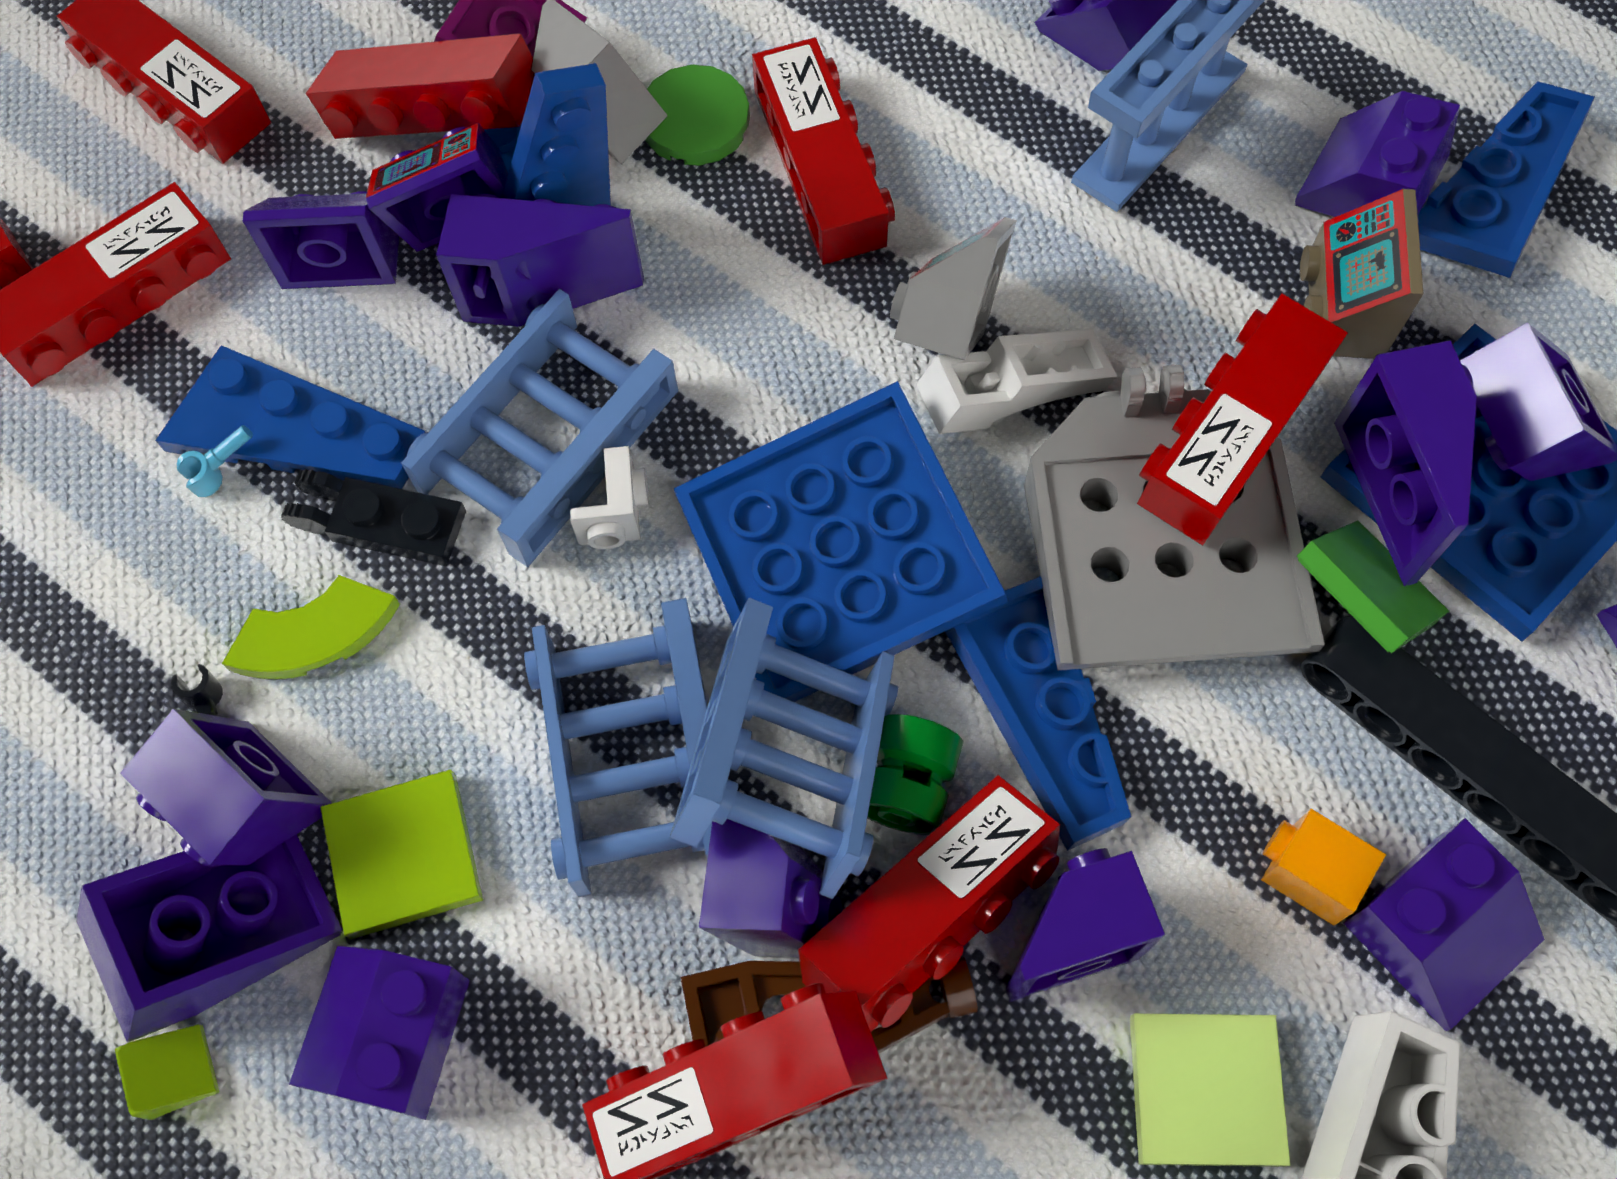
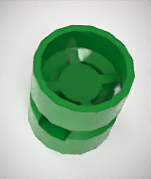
M903 714L884 716L877 757L878 766L875 769L867 819L901 832L930 835L942 822L949 794L941 784L954 778L964 742L962 738L951 729L920 717Z

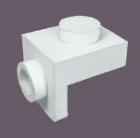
M629 446L604 448L607 505L579 507L570 510L571 524L579 545H590L597 549H612L623 545L625 541L641 540L638 506L649 505L648 483L645 468L634 469Z

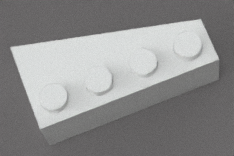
M1393 1011L1354 1017L1301 1179H1447L1448 1145H1454L1456 1142L1460 1043Z

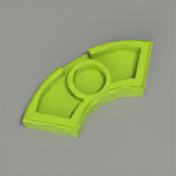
M338 575L324 594L300 608L280 612L253 608L222 665L230 672L259 679H288L306 676L307 671L325 666L341 657L346 660L359 652L384 629L394 616L400 603L394 595Z

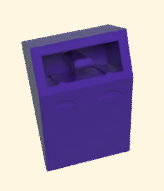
M477 194L475 196L450 195L436 256L463 322L520 327L526 324L529 315L537 306L546 304L559 289L569 295L572 308L574 309L643 286L644 274L631 209L616 208L607 204H597L594 206L563 204L548 199H537L534 201L505 199L490 194Z

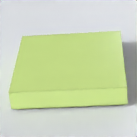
M1134 1013L1130 1016L1139 1165L1290 1166L1276 1015Z

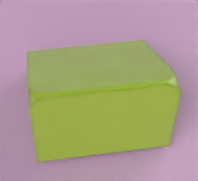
M201 1024L135 1040L115 1048L127 1107L132 1117L153 1120L220 1092L204 1027Z

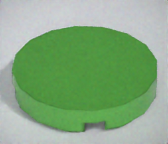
M687 65L670 69L654 79L647 88L668 115L645 139L647 144L659 156L670 161V156L676 159H684V165L700 166L720 161L737 150L744 140L743 134L747 130V126L749 127L750 121L749 102L744 88L731 74L713 66Z

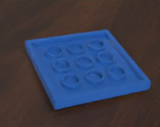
M1474 324L1453 344V347L1459 359L1462 360L1494 342L1496 339ZM1483 416L1480 418L1475 417L1468 525L1431 568L1523 642L1617 541V460L1610 464L1529 481L1511 469L1503 471L1498 467L1491 457L1484 440L1492 435ZM1603 420L1617 446V430ZM1344 449L1326 467L1320 478L1377 523Z
M898 381L673 488L733 627L748 598L772 606L773 610L766 634L776 637V645L851 675L874 665L882 651L896 655L1008 602L1006 593ZM767 669L762 674H755L756 680L764 683L763 690L793 702L819 691Z

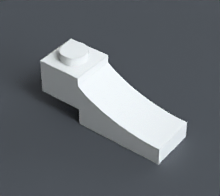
M1083 329L998 336L987 351L970 352L965 360L948 355H937L916 386L938 433L945 434L988 429L994 421L1037 405L1071 396L1105 391L1117 378V375L1094 330Z

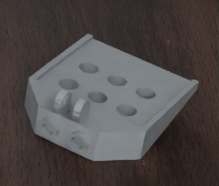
M1181 365L1163 366L1160 373L1159 391L1144 394L1146 392V378L1142 368H1124L1121 379V392L1108 391L1095 397L1084 398L1031 456L1024 490L1058 670L1319 652L1325 645L1310 573L1296 557L1304 549L1280 438H1276L1203 546L1137 504L1148 481L1139 476L1145 463L1160 443L1171 449L1180 435L1174 432L1172 428L1189 401L1194 397L1204 403L1211 393L1209 389L1190 391L1184 389V371ZM1083 501H1097L1103 504L1108 511H1093L1087 508ZM1220 559H1231L1237 562L1243 568L1244 573H1237L1227 569ZM1156 564H1170L1176 567L1182 576L1178 578L1169 577L1163 574ZM1099 567L1107 568L1118 576L1119 581H1104L1098 578L1092 569Z

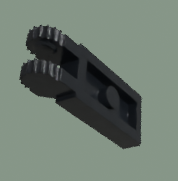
M301 469L294 482L295 486L310 496L335 501L333 511L330 515L316 507L291 502V504L287 503L281 514V520L291 527L328 536L332 542L447 566L463 523L466 509L460 501L347 477L343 481L330 473L316 472L312 469Z

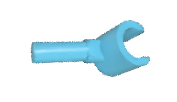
M242 425L218 446L210 449L204 455L197 451L183 453L177 460V471L186 479H189L186 488L198 497L213 495L221 486L223 479L218 467L225 462V459L253 437L250 429Z

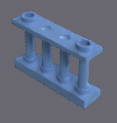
M1178 0L1091 91L1088 108L1113 124L1110 136L1074 173L1071 183L1118 212L1245 72L1248 64L1226 50L1232 35L1265 0Z
M561 289L546 304L537 306L531 312L525 327L429 433H423L415 439L408 450L407 457L401 462L413 486L419 493L428 494L441 479H444L501 519V524L497 530L508 554L526 567L531 565L571 518L570 510L579 508L605 478L604 448L629 446L630 448L678 392L673 360L653 349L640 365L633 364L629 366L576 332L575 329L578 326L569 295ZM559 348L618 386V389L602 408L596 407L592 409L538 374V370ZM522 391L580 429V434L564 452L553 453L498 415ZM481 434L541 473L540 480L525 497L520 496L515 499L459 461L461 456Z
M687 598L661 603L665 625L653 627V634L557 653L545 625L531 627L535 650L524 653L525 667L531 690H541L561 830V838L551 839L552 860L557 879L567 878L569 885L578 897L592 894L588 867L691 846L670 838L674 822L584 840L578 802L677 782H680L681 788H684L708 707ZM657 659L660 665L672 663L675 685L663 687L664 694L568 713L564 711L560 678ZM669 720L670 726L683 725L686 747L674 749L675 756L574 775L569 739ZM712 822L698 847L691 846L693 853L705 851L706 858H708Z
M748 598L725 645L670 838L697 848L712 821L723 825L726 819L732 820L826 856L819 894L833 899L849 874L859 876L862 873L872 850L873 835L866 833L865 828L884 716L891 713L898 693V686L890 683L895 656L882 651L865 680L776 645V637L766 634L773 607ZM767 669L855 704L852 724L763 690L764 683L754 679L755 674H762ZM753 716H756L845 751L846 756L842 774L751 739L752 731L742 728L743 720L750 721ZM741 765L837 802L832 827L737 791L738 783L728 780L730 769L737 771Z

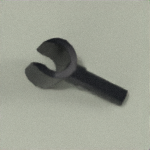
M198 664L199 671L202 673V680L193 690H189L186 683L177 674L173 675L171 689L190 710L196 713L217 716L218 712L215 706L222 698L223 689L218 680L204 665Z

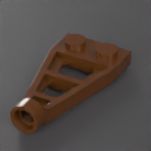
M964 956L960 957L949 973L939 979L944 1003H939L932 998L929 986L932 980L935 979L930 977L913 993L911 1004L895 1023L886 1028L878 1027L871 1032L878 1053L887 1050L947 1017L951 1019L978 1012L975 991ZM745 961L680 977L692 1040L704 1039L706 1046L724 1038L720 1027L725 1023L750 1013L762 1011L764 1004L772 997L785 996L806 987L802 982L800 961Z

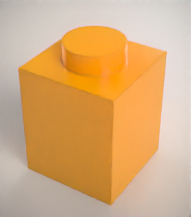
M1310 809L1294 825L1283 820L1263 851V855L1271 859L1272 862L1261 880L1334 926L1355 912L1386 854L1313 809Z

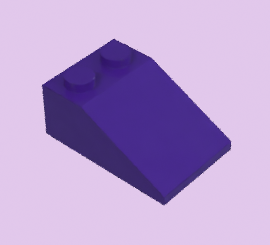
M1451 341L1377 354L1334 422L1404 586L1416 584L1466 528L1469 520L1477 395L1474 391L1472 375L1469 369L1461 363Z
M297 834L250 865H215L214 867H209L195 861L185 851L87 883L81 887L76 920L127 1043L202 1013L335 939L342 932L341 925Z

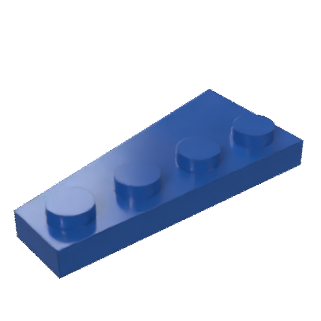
M596 63L535 73L502 198L528 201L548 199L557 203L586 206L597 204L611 205L606 84Z
M1537 81L1498 122L1493 134L1481 147L1476 146L1463 159L1461 168L1448 182L1442 181L1428 196L1426 205L1418 214L1420 250L1510 278L1588 116L1595 96Z
M221 345L155 441L164 452L182 455L186 451H197L205 454L210 449L218 446L239 427L245 425L250 429L253 437L225 459V462L237 464L240 459L268 464L271 470L295 473L296 469H312L316 472L330 473L343 481L347 477L402 489L409 477L401 462L407 457L408 450L415 439L421 434L426 433V431Z
M1039 576L1005 590L1008 602L954 626L945 632L1043 809L1060 824L1059 837L1068 851L1124 825L1132 816L1106 735L1101 734L1093 709L1096 699L1090 679L1083 677L1081 669H1057L1043 594L1042 578Z

